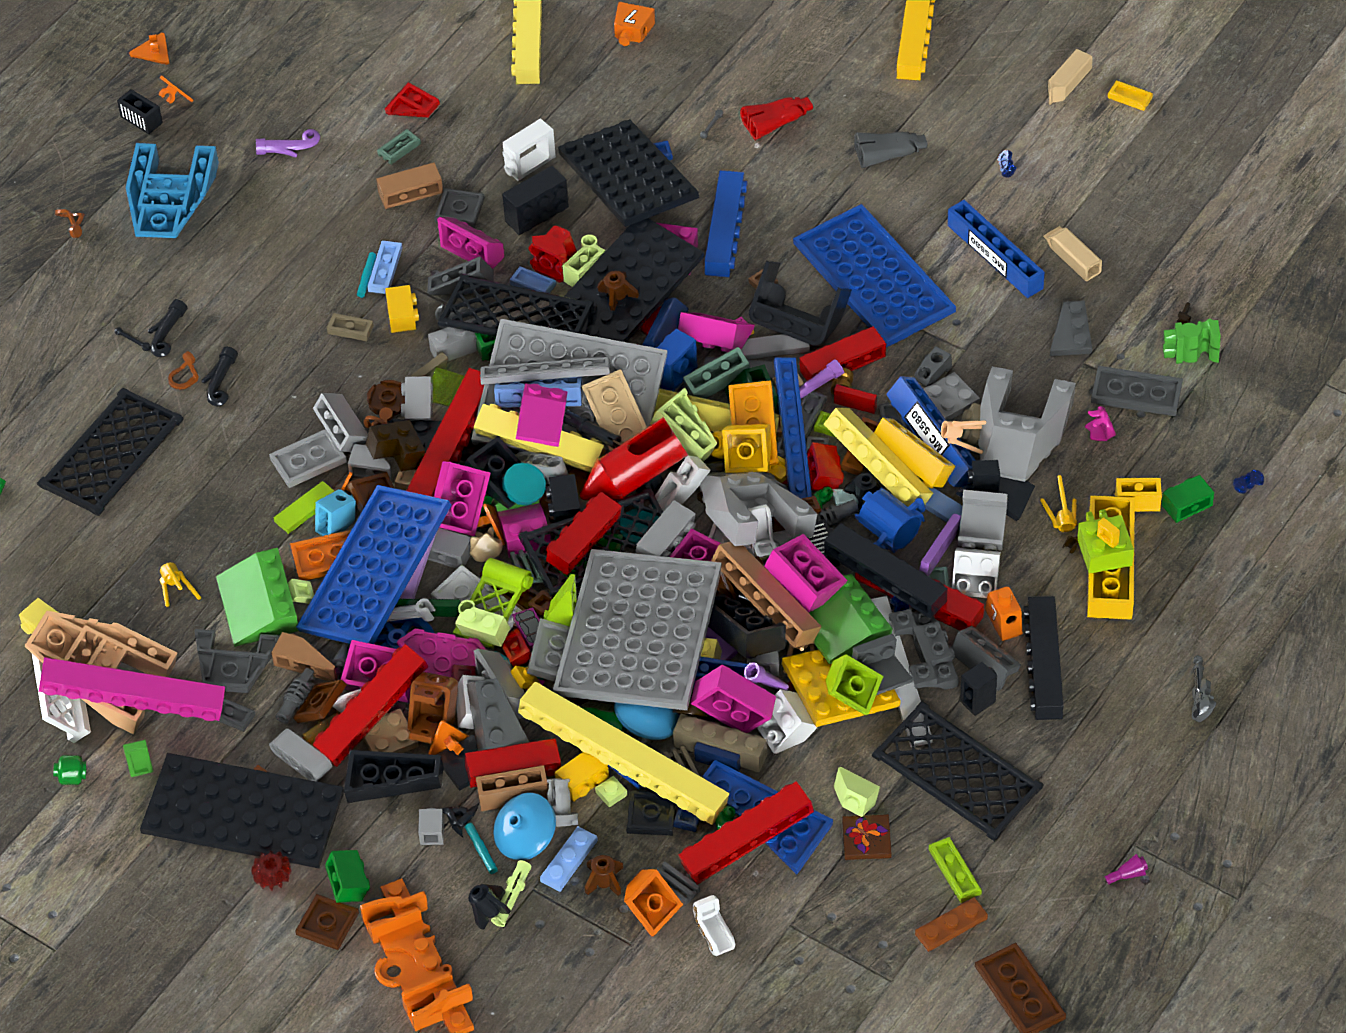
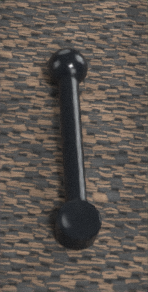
M120 327L115 329L116 335H122L140 345L143 351L150 350L148 342L143 343L123 332Z

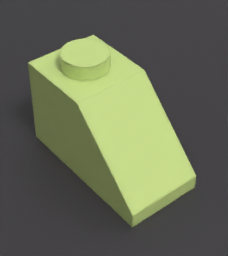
M842 767L838 768L834 783V789L843 808L863 817L875 806L880 786Z

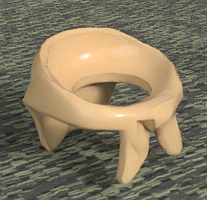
M490 527L488 532L484 534L476 531V537L472 536L470 538V555L477 562H486L489 558H496L502 551V540L494 538L493 527Z

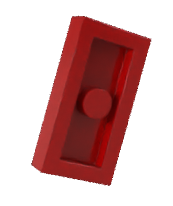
M518 628L508 633L502 647L513 667L525 664L531 658V651Z

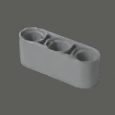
M529 451L516 454V457L522 463H528L537 467L543 473L546 484H549V477L569 475L564 460L560 456Z
M285 729L269 743L270 749L277 757L308 780L317 782L332 768L330 760L324 754L289 729Z

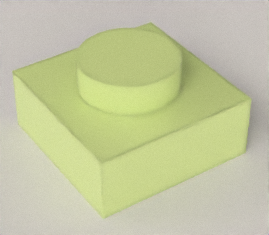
M291 579L288 582L292 601L310 604L314 597L311 582Z
M614 776L595 787L596 794L608 807L613 806L628 796L627 789Z

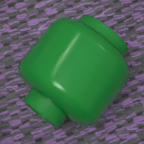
M62 755L58 763H54L53 777H58L61 785H80L82 779H86V761H83L79 755Z

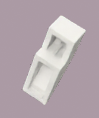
M688 455L677 472H670L655 495L663 512L673 500L682 505L710 472V469L699 457Z

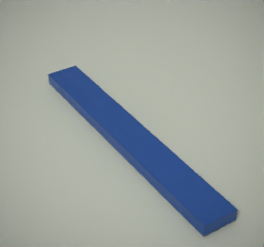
M775 357L774 369L788 491L800 499L811 497L796 358Z

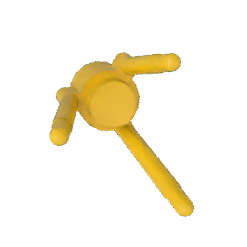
M1058 475L1063 509L1057 513L1055 518L1044 498H1041L1040 501L1052 520L1053 527L1058 528L1061 532H1069L1078 525L1076 520L1077 500L1075 498L1072 499V512H1070L1067 508L1062 476Z
M169 562L161 567L160 573L162 578H160L166 607L170 605L167 584L171 586L176 585L179 590H182L180 580L198 600L201 599L199 593L185 578L183 572L178 570L175 563Z

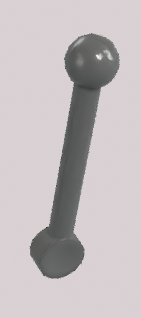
M722 110L715 111L713 120L705 131L700 133L702 139L707 138L708 132L718 118L723 117Z

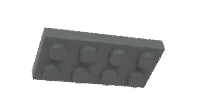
M1098 366L1091 403L1176 416L1183 379Z

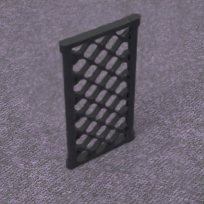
M461 274L438 320V326L496 337L500 323L497 317L506 315L511 321L518 322L525 319L532 325L547 324L549 328L558 330L566 328L569 332L581 334L588 316L594 307V301L577 300ZM465 284L470 285L469 289L462 291ZM481 288L489 289V293L479 295L477 291ZM501 292L509 293V297L499 299L496 295ZM473 293L476 297L467 300L464 298V295ZM523 296L528 297L529 301L518 303L516 299ZM493 297L496 300L495 302L490 304H486L483 301L484 299ZM458 298H461V300L463 301L461 303L455 304ZM542 300L549 302V305L540 308L536 303ZM512 301L516 305L505 308L503 304ZM480 302L482 306L473 309L470 304ZM565 305L569 306V310L559 312L557 307ZM500 306L502 311L493 313L490 308ZM533 306L536 310L525 312L523 308ZM467 307L469 311L459 313L456 309ZM580 309H584L582 316L576 313ZM517 310L523 314L517 317L510 315L511 312ZM553 310L556 314L546 317L543 312ZM452 311L456 316L450 319L448 317ZM487 311L489 315L480 318L476 313ZM573 314L576 319L566 321L563 317ZM540 315L542 319L532 321L530 317ZM468 316H474L476 319L472 323L463 322V318ZM560 319L562 324L553 326L550 321ZM493 320L496 323L492 327L483 326V322ZM578 323L575 330H572L570 326Z
M121 388L116 398L48 474L37 482V485L100 516L105 510L104 507L174 427L180 425L184 418L176 412H172L125 388ZM127 398L135 403L126 404L125 399ZM144 406L152 411L143 412L142 407ZM139 407L141 410L139 414L128 415L127 410L130 408ZM115 410H124L126 412L124 417L113 418L112 416ZM156 415L158 418L156 422L145 423L144 421L145 417ZM159 415L169 418L170 420H160ZM141 418L143 420L141 425L130 426L129 422L133 419ZM128 422L127 428L115 429L116 423ZM103 424L113 425V430L108 432H100L99 428ZM159 427L160 432L157 435L147 434V429ZM144 430L145 435L134 438L132 437V432ZM130 433V438L118 441L117 435ZM115 436V441L103 444L102 438ZM90 438L100 439L99 445L87 446ZM146 441L148 445L145 449H135L134 443ZM121 445H132V450L130 451H119V447ZM106 448H117V453L115 454H104V450ZM92 451H102L101 457L90 458L89 453ZM77 453H86L88 456L86 460H74V456ZM133 455L135 457L131 464L122 463L121 458ZM119 459L120 463L118 465L108 467L106 464L107 460ZM104 462L105 466L103 468L93 470L91 467L92 463ZM89 465V471L78 473L76 470L78 466ZM65 467H72L75 470L74 474L63 476L61 471ZM114 470L122 471V475L119 478H109L108 473ZM106 473L107 478L105 480L94 481L93 476L95 474ZM91 476L92 481L90 483L79 484L78 479L80 477ZM76 479L77 484L75 486L64 487V481ZM51 482H61L62 487L59 488L51 484ZM109 485V490L106 493L96 492L95 488L97 486ZM90 487L94 489L93 494L81 495L80 491L82 489ZM77 490L79 496L77 497L69 492ZM95 499L96 504L94 505L86 500Z
M650 487L643 489L640 493L615 501L622 506L620 518L612 526V534H604L602 537L608 540L607 546L594 545L592 549L612 551L609 549L611 542L623 545L621 552H624L626 547L636 549L637 545L628 542L630 536L636 535L642 538L646 532L635 531L633 529L635 524L641 523L648 526V531L654 524V518L656 516L659 518L663 513ZM648 499L653 509L645 507L643 505L644 500ZM632 505L637 508V515L625 514L624 507ZM641 511L653 514L650 521L640 519L638 516ZM575 516L530 532L524 531L518 534L551 598L557 594L568 577H565L563 572L557 574L549 571L550 563L544 569L538 558L546 560L547 556L540 554L539 551L542 546L547 547L549 545L545 541V535L553 533L555 536L560 537L562 529L566 525L570 526ZM621 518L632 520L631 528L620 526ZM615 531L627 532L626 540L615 538ZM533 540L539 544L537 551L533 550L529 541ZM590 551L584 556L582 565L579 567L575 566L573 569L578 572L576 587L582 585L586 570L583 566L589 559ZM547 575L557 578V585L553 586Z
M921 701L909 716L873 752L872 757L886 763L987 834L988 838L995 841L1029 801L1037 795L1044 784L1026 775L931 710L928 704ZM920 713L924 715L923 722H913ZM939 725L943 728L942 734L930 735L928 726ZM922 726L925 728L926 735L914 736L912 734V727ZM906 728L909 729V737H899ZM955 736L961 740V744L959 747H948L946 739ZM942 739L944 748L933 749L930 745V740ZM926 740L928 749H915L914 741ZM898 742H911L912 750L900 751ZM894 743L896 751L887 754L885 752L886 749ZM974 749L979 753V759L967 760L964 752ZM961 752L963 760L950 761L948 753ZM944 753L946 761L934 762L932 754ZM928 754L930 756V763H918L916 755ZM912 755L914 764L903 765L899 762L900 756ZM990 761L998 766L997 772H984L983 764ZM978 764L981 773L969 774L967 772V765ZM962 765L965 774L953 775L950 767ZM945 766L948 768L949 775H935V767ZM931 768L933 776L923 779L918 775V769ZM1010 774L1016 778V784L1003 785L1001 777ZM997 777L999 779V786H987L985 778ZM981 778L983 787H970L969 779ZM948 780L951 789L942 792L936 788L937 781ZM953 780H966L967 788L955 789L953 787ZM1027 786L1031 788V790L1022 798L1020 795V789H1024ZM1014 789L1017 791V799H1005L1004 790ZM1000 791L1002 799L991 801L988 799L987 792ZM983 792L986 800L974 802L971 793ZM967 793L969 802L962 805L954 800L955 794ZM1016 803L1017 805L1008 813L1006 804ZM1002 805L1004 814H991L990 806ZM986 806L988 815L978 817L973 813V807ZM993 819H1003L996 828L991 826Z

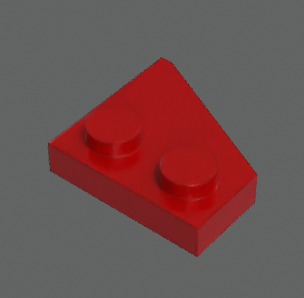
M408 82L387 105L385 112L388 115L428 118L440 105V102L436 97Z

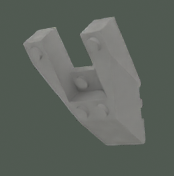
M992 366L980 406V421H986V424L982 425L980 429V439H978L979 449L983 450V453L980 454V460H998L1000 477L1025 482L1039 467V463L1051 454V450L1055 446L1060 444L1074 403L1076 383L1058 379L1054 380L1042 418L1006 412L1004 409L1011 391L1013 370Z
M759 472L708 473L699 485L700 492L703 493V503L706 505V514L734 546L755 544L758 520L748 508L761 505L769 507L771 517H775L793 539L802 534L806 537H813L817 513L807 502Z

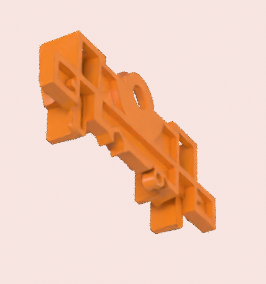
M402 878L381 886L384 898L360 906L362 920L373 944L380 942L386 955L383 959L380 958L375 965L374 972L377 980L387 987H401L403 991L401 993L403 1006L415 1031L440 1021H444L449 1033H469L473 1031L474 1025L463 1005L473 1000L470 984L456 987L453 981L451 965L442 964V959L434 945L436 942L435 936H424L431 931L430 925L424 924L421 912L428 909L425 892L422 891L410 896ZM391 913H392V915H393L392 918H385V919H381V920L374 921V920H376V919H379V918L384 917V916H386V915H389V914H391ZM397 966L401 969V972L398 976L391 977L387 974L388 968Z

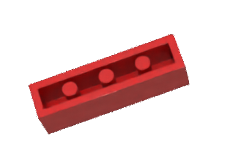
M874 326L861 330L859 333L845 337L840 341L800 357V373L808 381L826 368V365L834 359L840 363L842 368L854 371L886 357V342Z
M602 492L596 497H592L583 512L579 511L575 515L570 526L566 525L562 529L560 537L556 541L552 540L546 548V561L568 575L620 518L622 506Z
M556 738L465 753V766L470 788L477 787L476 777L544 765L546 777H551L555 775V771L561 768Z

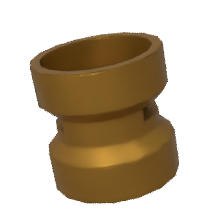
M843 368L844 374L837 379H832L831 393L833 395L836 384L852 388L851 384L854 374L851 370Z

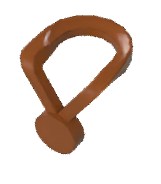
M66 209L55 210L56 216L69 217L72 225L69 229L70 235L73 238L80 237L82 229L79 225L85 214L71 213V211Z
M189 351L183 354L185 362L168 376V382L172 388L186 389L199 379L193 366L195 358ZM188 365L193 376L185 383H175L172 380L173 377Z
M387 407L382 408L379 411L380 418L366 416L363 422L364 426L370 428V426H375L379 423L387 424L393 418L392 410Z

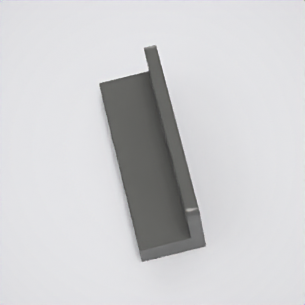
M973 626L959 631L952 645L955 657L968 668L972 669L982 661L988 667L993 668L997 674L996 689L998 691L1003 688L1007 676L1018 672L1021 667L1018 661Z

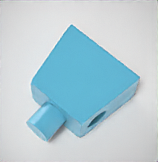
M338 489L316 501L315 532L321 536L343 532L354 523L357 504L352 494L348 495L343 490Z

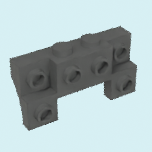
M911 609L890 613L889 621L893 625L895 636L913 634L912 641L921 662L920 664L909 666V674L913 678L915 689L937 687L947 690L958 687L959 678L952 663V660L955 659L952 646L948 647L947 632L945 629H941L940 623L936 621L935 616L930 619L921 612L912 614Z

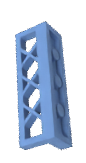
M582 377L508 382L510 383L508 385H501L506 383H495L494 387L495 405L501 408L521 406L525 383L568 391L566 406H582Z

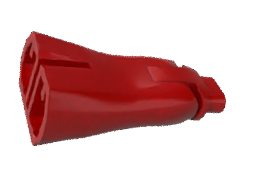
M787 97L770 103L743 106L740 110L742 123L756 141L779 127L806 115L807 111L813 110V104L808 97L801 99L799 97H795V99Z

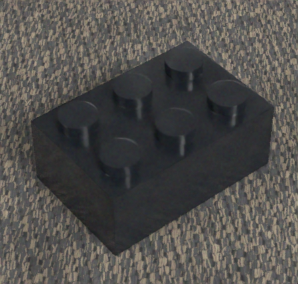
M553 166L546 168L502 193L505 222L518 235L531 230L533 227L547 221L569 207L567 179Z

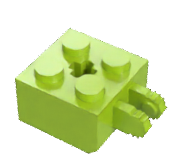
M1102 509L1099 511L1100 519L1095 520L1092 512H1086V522L1078 524L1077 537L1089 574L1132 566L1134 548L1122 515L1108 517L1106 510ZM1103 517L1120 530L1119 544L1114 548L1097 536L1098 521Z

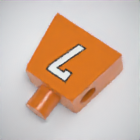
M619 2L614 22L615 37L619 39V43L623 46H628L631 41L642 42L655 24L654 8Z
M1003 587L989 592L985 611L1001 641L1022 635V611L1010 587Z

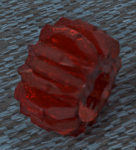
M270 850L267 855L261 852V858H254L251 872L254 875V881L256 884H260L262 889L269 886L273 890L276 885L282 888V882H289V875L292 872L287 856L283 857L280 851L274 854Z

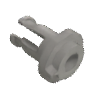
M547 779V782H549L547 800L555 811L556 827L578 825V813L571 812V798L568 788L570 779Z

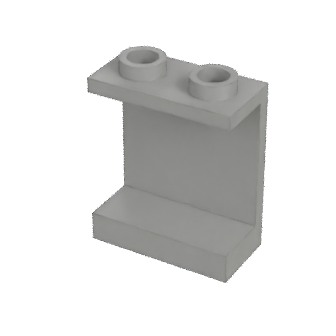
M963 490L958 546L968 549L980 548L988 551H1002L1008 494Z

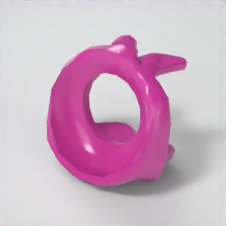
M1099 406L1095 411H1088L1091 417H1096L1085 425V428L1090 431L1091 440L1107 441L1116 435L1104 407Z

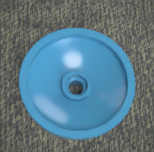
M614 703L615 714L620 723L633 734L645 739L662 740L672 736L680 717L679 714L673 713L670 708Z
M522 793L506 802L499 811L494 823V841L499 851L508 858L518 861L528 860L540 854L548 846L555 832L556 815L553 806L546 798L536 793Z

